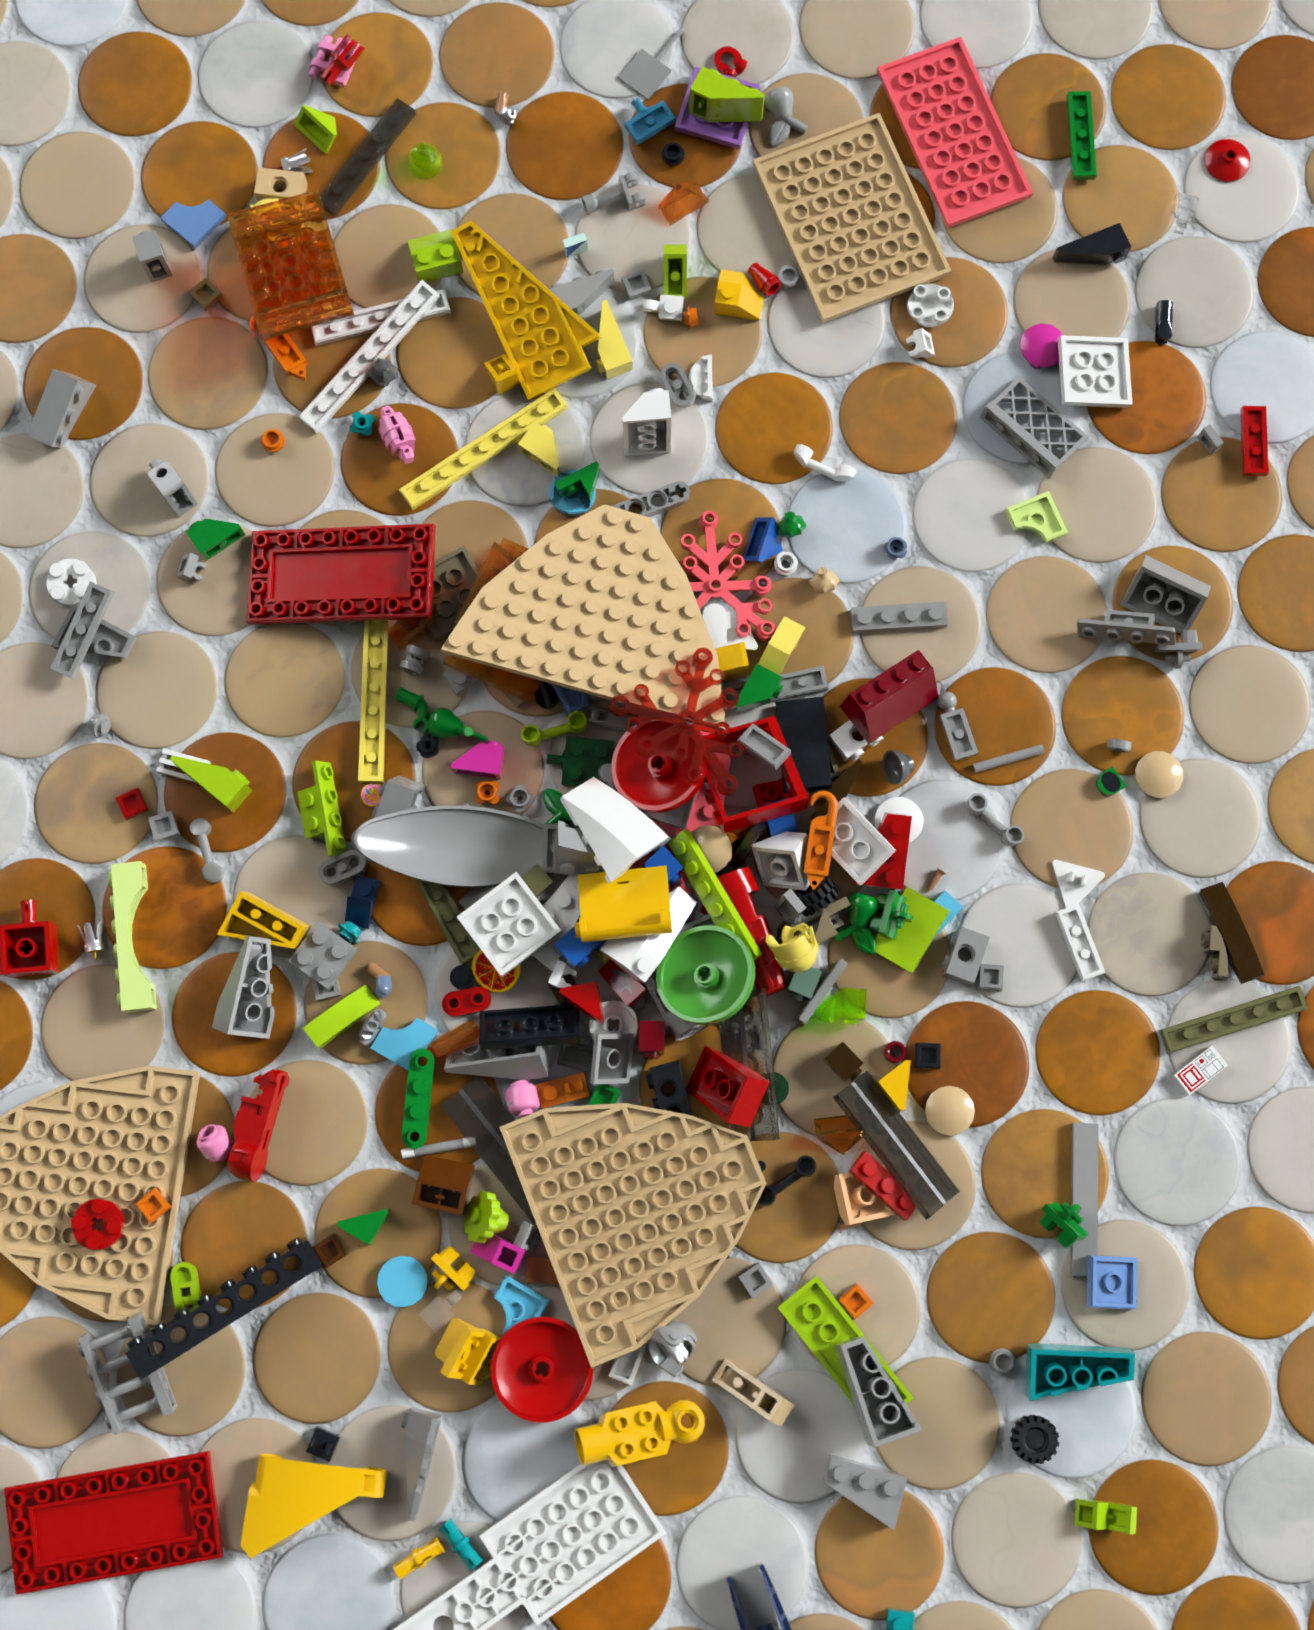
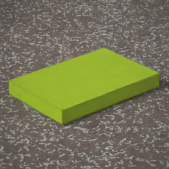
M906 887L901 896L906 897L905 904L909 905L907 913L913 916L912 922H904L903 929H898L895 940L888 939L881 933H878L875 938V954L913 974L948 916L949 910Z

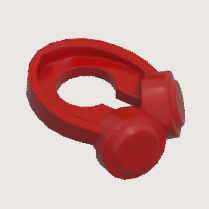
M721 47L714 56L715 66L723 75L737 77L747 67L748 61L742 59L739 51L733 47ZM729 53L734 57L733 64L736 67L735 69H731L728 64H724L721 61L723 54Z

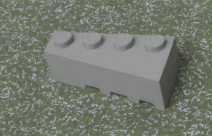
M857 1336L834 1344L868 1446L876 1448L923 1430L911 1414V1410L906 1402L899 1395L896 1386L884 1371L882 1364L865 1337Z

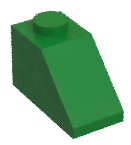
M206 518L202 521L194 522L189 527V530L186 531L205 561L245 536L239 524Z
M756 664L734 703L733 711L736 713L769 704L773 697L777 699L783 689V686L780 685L782 677Z

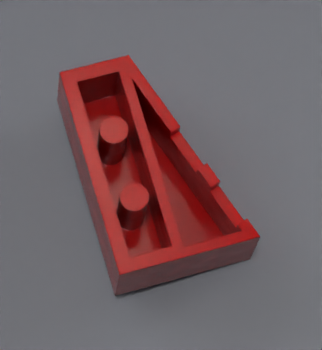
M884 813L877 831L896 851L862 885L903 890L912 821L911 815Z

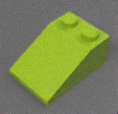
M177 756L170 758L180 770L233 813L252 792L248 786L250 782L236 769L231 772L226 767Z

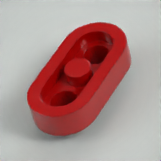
M473 987L447 993L442 1000V1008L449 1016L458 1017L487 1010L491 1005L492 998L487 989ZM478 994L483 996L481 1003L474 1002V997ZM453 999L459 1002L456 1008L450 1007V1002Z

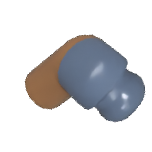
M372 962L366 972L376 979V996L386 998L392 990L391 975Z

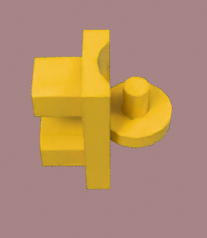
M452 1246L447 1247L441 1253H436L431 1258L445 1272L443 1275L438 1269L433 1271L432 1275L438 1280L433 1286L436 1290L443 1285L450 1292L454 1287L448 1280L450 1277L464 1291L471 1285L469 1282L477 1272L468 1262L459 1271L451 1265L460 1255Z

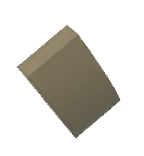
M1211 925L1202 932L1201 946H1204V953L1213 954L1209 961V971L1212 972V978L1223 979L1228 977L1226 948L1217 926Z

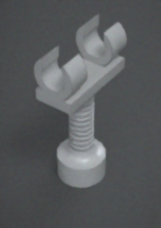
M629 172L624 176L620 175L619 186L621 189L616 192H610L599 197H593L592 194L582 196V203L586 214L596 212L598 205H604L622 198L625 199L629 210L644 206L646 204L644 193L637 192L631 196L628 188L638 184L636 172Z

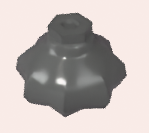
M377 358L375 363L370 365L371 372L369 378L374 381L376 386H388L391 381L396 379V367L389 358Z

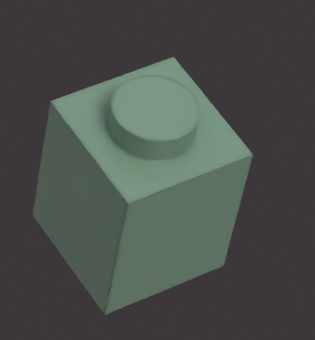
M811 967L805 972H795L787 989V992L791 993L790 997L804 1003V1000L810 1001L822 971Z

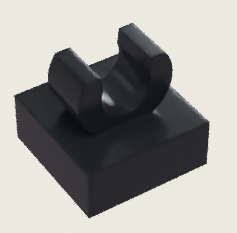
M317 1426L306 1452L330 1462L341 1436Z

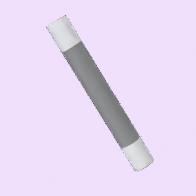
M476 1136L423 1145L417 1149H401L402 1158L407 1159L477 1146Z

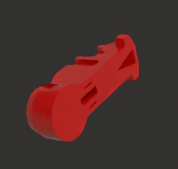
M272 1069L264 1075L254 1077L253 1082L260 1084L259 1089L263 1090L262 1094H257L256 1098L241 1097V1105L239 1110H237L233 1124L235 1142L228 1158V1171L239 1179L256 1182L265 1169L268 1158V1146L285 1087H288L290 1080L287 1072Z

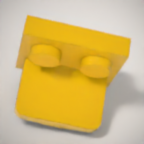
M453 1318L435 1350V1356L444 1362L440 1373L447 1378L461 1379L469 1385L481 1386L484 1380L491 1377L493 1352L501 1338L486 1329L476 1328L462 1319Z

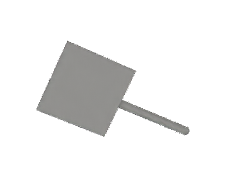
M681 27L656 58L641 48L619 75L618 79L649 100L672 72L670 68L660 62V59L682 34L684 29Z

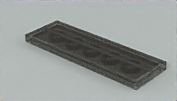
M765 988L752 989L748 1000L742 1008L730 1018L719 1022L722 1054L756 1071L769 1081V1085L751 1126L746 1127L729 1123V1129L747 1135L749 1141L780 1139L766 990Z
M868 1071L833 1097L926 1220L960 1192Z
M477 1076L440 1106L534 1224L536 1223L499 1128L515 1121V1118L508 1112V1109L481 1076Z

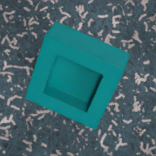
M888 1608L886 1630H913L914 1611Z

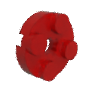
M91 1199L83 1203L71 1219L75 1239L83 1247L90 1250L107 1249L116 1244L123 1234V1223H125V1217L121 1208L116 1203L105 1199ZM95 1218L104 1220L101 1231L93 1229V1220Z

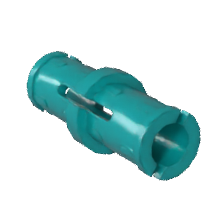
M452 1518L438 1529L453 1547L451 1551L459 1555L469 1568V1571L473 1570L483 1561L469 1543V1537H464Z

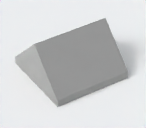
M606 1030L595 1031L590 1084H621L630 1082L634 1042L633 1033Z

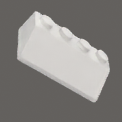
M656 388L649 392H644L622 417L624 456L671 452L669 390L663 391V389Z

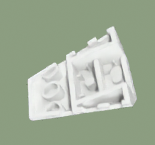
M592 777L560 798L574 825L579 826L583 832L582 839L585 844L590 845L595 853L594 860L597 865H602L606 872L605 879L608 884L623 875L638 859L652 850L657 852L672 840L630 801L595 777Z

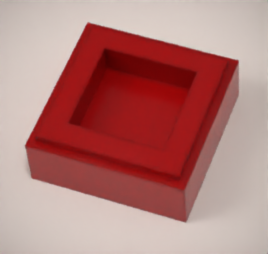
M138 787L115 797L126 820L149 810Z

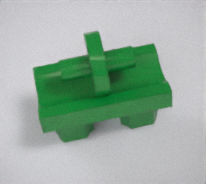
M889 890L888 894L878 895L879 908L883 909L884 912L882 917L874 916L872 918L870 928L888 939L895 940L898 929H903L904 922H912L913 916L907 913L909 905L905 904L906 897L899 895L896 890Z
M1054 1202L1051 1205L1047 1203L1042 1208L1045 1213L1039 1223L1048 1231H1052L1058 1225L1063 1231L1056 1239L1064 1248L1070 1247L1076 1241L1085 1239L1088 1235L1080 1226L1084 1219L1079 1215L1082 1209L1079 1204H1074L1070 1207L1066 1202L1061 1206Z

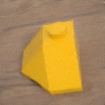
M721 269L714 314L760 321L763 296L745 273Z

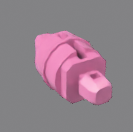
M390 406L382 407L380 409L381 419L379 420L378 431L382 437L383 444L392 457H399L404 464L412 463L414 461L413 451L415 450L416 441L412 427L408 424L402 413H395Z

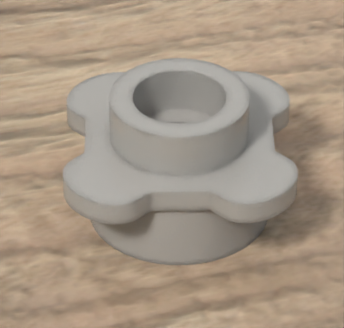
M518 784L511 793L506 795V801L515 807L516 812L523 813L528 804L534 803L535 797L533 794L528 793L523 784Z

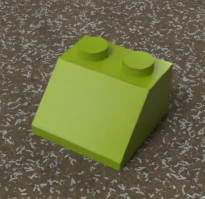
M452 229L407 240L419 282L421 280L429 282L464 273L459 250L451 234Z

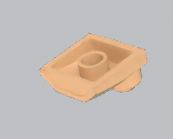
M849 1172L835 1175L834 1191L839 1214L845 1225L895 1215L891 1209Z

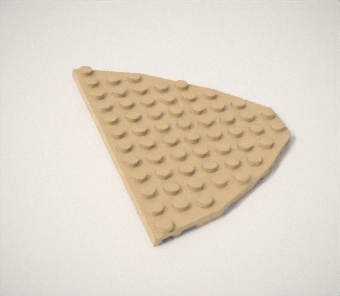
M604 504L546 534L483 586L440 651L444 654L661 715L678 718L718 731L725 729V711L723 709L718 655L687 575L651 518Z

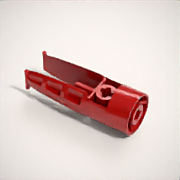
M751 867L741 868L717 877L762 953L754 961V984L759 990L761 997H767L787 989L783 968L778 964L775 955L766 943V936L772 935L766 917L759 914L752 896L759 892V887Z

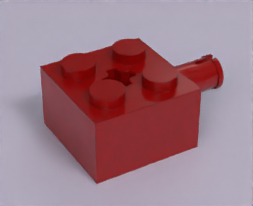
M36 900L20 901L21 923L0 925L1 975L14 978L59 973L57 924L51 921L37 922ZM31 946H33L32 950L28 954L26 952L27 949H30Z

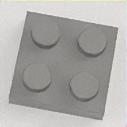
M317 921L288 962L330 990L358 949Z

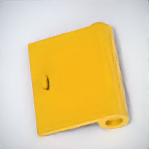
M666 865L628 869L610 884L605 879L606 872L578 875L580 917L579 923H575L576 938H581L582 943L672 933Z

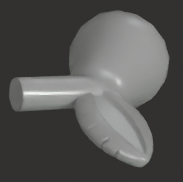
M784 86L769 91L764 99L766 108L777 120L769 132V144L771 147L782 144L788 138L790 128L804 134L808 125L792 117L793 93L788 87Z

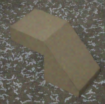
M846 896L831 903L827 908H823L815 932L818 946L837 936L838 933L830 917L850 907Z

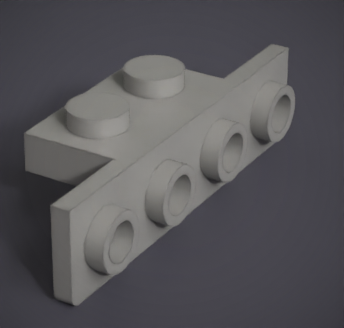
M1106 610L1104 621L1077 620L1078 636L1085 638H1103L1112 641L1125 640L1135 643L1146 642L1158 645H1175L1176 642L1175 628L1155 626V614Z

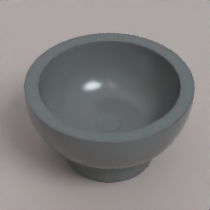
M897 750L885 752L882 760L885 777L893 785L904 782L914 770L912 758Z

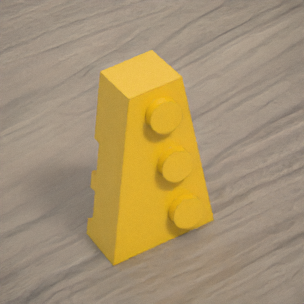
M240 891L217 935L245 940L247 935L268 938L271 940V945L293 949L299 947L311 926L248 891Z

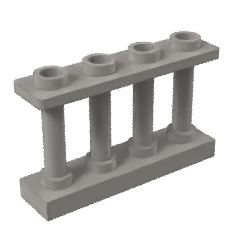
M142 1311L132 1314L128 1319L126 1327L93 1340L90 1333L86 1332L82 1334L78 1342V1350L88 1363L87 1374L89 1379L94 1381L97 1387V1401L105 1408L106 1425L109 1429L113 1430L114 1435L120 1433L124 1428L123 1421L154 1409L161 1410L163 1416L173 1413L178 1406L163 1367L142 1380L137 1377L111 1388L108 1384L105 1373L131 1363L125 1354L101 1364L96 1349L127 1337L136 1338L141 1335L143 1339L151 1334ZM154 1342L150 1343L147 1347L148 1353L152 1355L158 1354ZM145 1385L153 1387L155 1392L153 1399L119 1412L114 1397Z

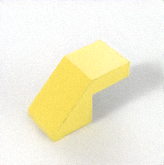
M784 616L758 664L780 675L806 627Z

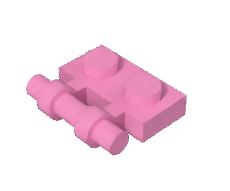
M324 35L323 40L317 46V55L310 63L309 77L317 79L319 73L326 70L332 62L331 56L328 62L324 61L326 55L332 54L343 38L338 37L334 45L331 44L333 38L330 35ZM359 43L357 44V47L355 48L354 52L360 46ZM354 64L349 71H342L333 84L345 88Z

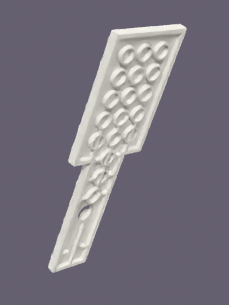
M606 1460L585 1466L580 1463L480 1534V1538L493 1557L491 1560L392 1630H434V1621L443 1615L452 1619L454 1624L453 1630H486L521 1604L524 1605L538 1626L666 1534V1531L623 1465L611 1467Z

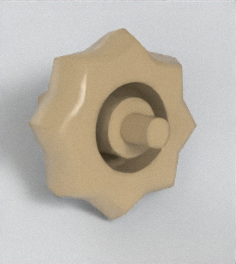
M821 567L814 573L809 584L813 587L814 592L826 594L829 591L835 590L840 580L834 571H828L827 568Z

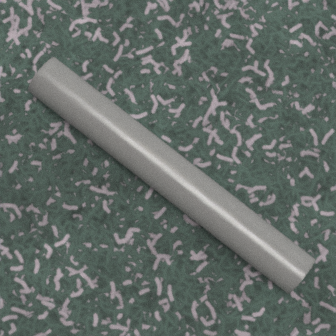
M1040 744L972 764L973 771L978 773L1044 754V748Z

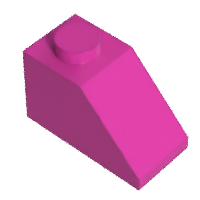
M486 741V744L479 743L451 764V769L453 773L501 779L505 756L504 746H500V743L496 741Z

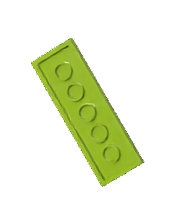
M815 1275L777 1306V1308L854 1405L834 1344L857 1336H865L819 1277ZM865 1337L882 1364L884 1371L896 1386L899 1395L908 1404L914 1399L913 1396Z

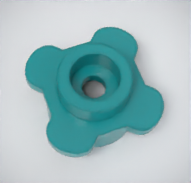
M359 411L354 412L352 415L353 423L349 427L350 432L361 436H370L373 429L372 424L375 422L374 415H364Z
M346 921L344 924L339 923V936L348 943L352 942L357 945L359 943L357 939L362 933L361 930L349 921Z

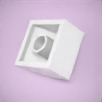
M786 831L753 844L752 850L763 886L807 890L810 883L806 873H803L808 843L807 833Z

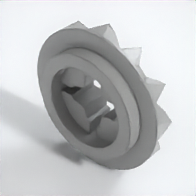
M381 1008L373 1011L364 1022L359 1033V1043L367 1046L378 1035L386 1018V1012Z

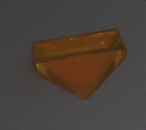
M696 182L677 183L658 205V209L671 226L708 203L709 200Z
M863 1113L814 1119L817 1140L842 1155L867 1134Z

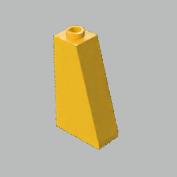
M745 642L715 649L718 655L720 682L747 677L749 663Z

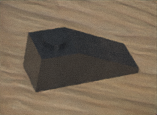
M1118 223L1057 247L1053 260L1054 262L1107 265L1114 262V264H1117L1127 258L1132 246L1121 224Z

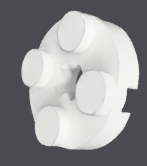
M65 559L54 563L49 569L50 572L46 580L47 590L53 599L67 607H72L73 604L79 606L89 582L96 583L93 571L85 562L78 559ZM73 577L74 580H77V583L73 584V588H69L66 581Z
M614 1000L601 1003L604 1016L602 1025L590 1018L589 1030L593 1040L595 1039L596 1030L609 1031L607 1028L609 1027L608 1020L610 1019L612 1021L617 1019L620 1021L618 1024L619 1030L616 1032L633 1033L634 1039L638 1030L637 1016L634 1010L629 1008L624 1002Z

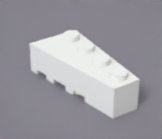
M580 874L569 875L543 905L562 932L531 956L551 973L557 960H561L560 955L552 946L570 929L575 927V923H579L578 875Z

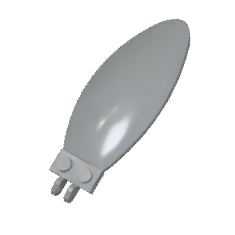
M446 805L394 812L366 821L351 836L352 844L356 850L374 863L399 874L439 885L454 887L496 886L515 872L522 877L537 863L546 874H561L554 873L553 847L557 824H540L523 816L490 808Z

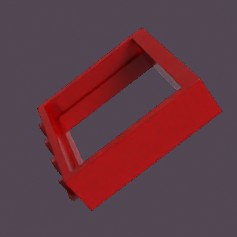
M775 715L701 736L707 753L737 745V739L753 723L787 748L788 746ZM791 754L782 763L780 770L792 798L729 817L726 816L707 767L706 776L702 783L706 788L704 795L707 804H712L714 812H712L715 825H720L723 834L807 809L808 795Z

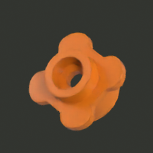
M478 781L476 783L478 795L475 800L478 804L490 802L495 805L499 802L497 792L500 785L497 781ZM487 790L490 791L488 795L485 794Z

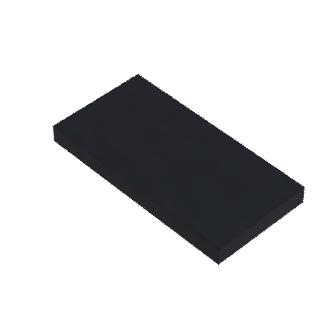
M824 696L777 701V722L786 744L791 750V756L805 790L832 788ZM782 775L783 792L790 793Z
M571 1004L480 1011V1051L580 1043L579 1009Z

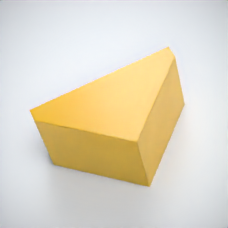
M506 354L484 363L498 395L520 386L518 372Z
M910 1060L903 1061L876 1082L891 1104L900 1112L905 1111Z

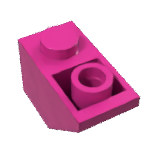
M493 1235L491 1239L487 1238L484 1244L474 1242L470 1252L491 1264L515 1274L526 1250Z

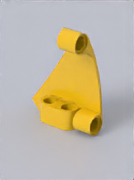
M259 1454L256 1479L248 1493L240 1546L250 1558H253L358 1496L383 1498L388 1470L376 1467L351 1468L283 1459L282 1456L275 1454Z

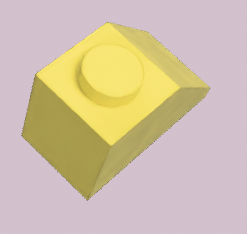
M534 422L518 443L519 452L557 477L560 475L553 431L544 424L540 426Z

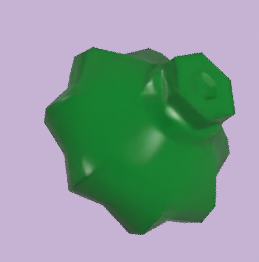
M791 511L785 513V516L777 524L780 535L790 538L801 535L807 526L802 516L795 515Z

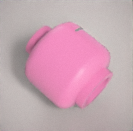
M528 1080L511 1083L510 1088L505 1092L508 1112L518 1116L519 1119L532 1114L540 1107L537 1088L529 1083Z
M211 1124L201 1129L196 1144L206 1160L209 1162H222L229 1157L234 1142L223 1126Z

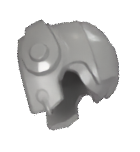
M672 1320L666 1326L657 1328L654 1331V1336L647 1341L646 1345L650 1356L657 1365L673 1377H677L683 1372L682 1362H686L687 1357L694 1353L697 1336L687 1324Z

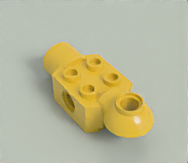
M679 1400L671 1404L666 1411L654 1401L600 1415L598 1424L575 1429L574 1437L577 1454L583 1466L606 1460L611 1467L668 1453L671 1440L680 1444H689L696 1441L703 1433L705 1417L702 1410L689 1400ZM683 1414L687 1415L691 1420L688 1429L684 1428L681 1424Z

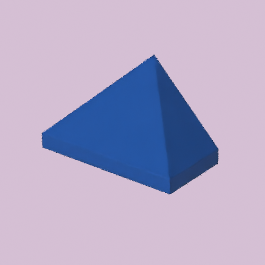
M755 517L742 556L744 563L763 562L783 551L776 520L773 517Z

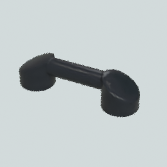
M807 1155L801 1156L796 1162V1169L773 1186H765L758 1203L762 1206H771L776 1200V1195L801 1177L812 1176L816 1170L815 1160Z

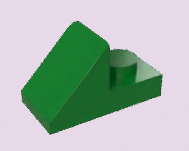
M596 461L556 481L555 488L559 497L561 498L565 495L566 497L572 496L578 492L579 488H582L590 503L600 474L598 462Z

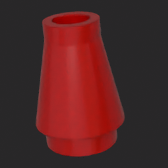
M758 262L753 263L749 267L748 273L761 294L771 296L777 292L781 285L778 281V276L762 267Z

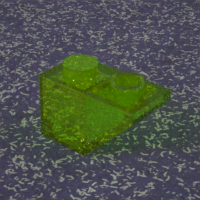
M842 987L815 1010L814 1017L819 1018V1022L834 1023V1019L844 1020V1024L859 1025V1021L865 1020L867 989Z

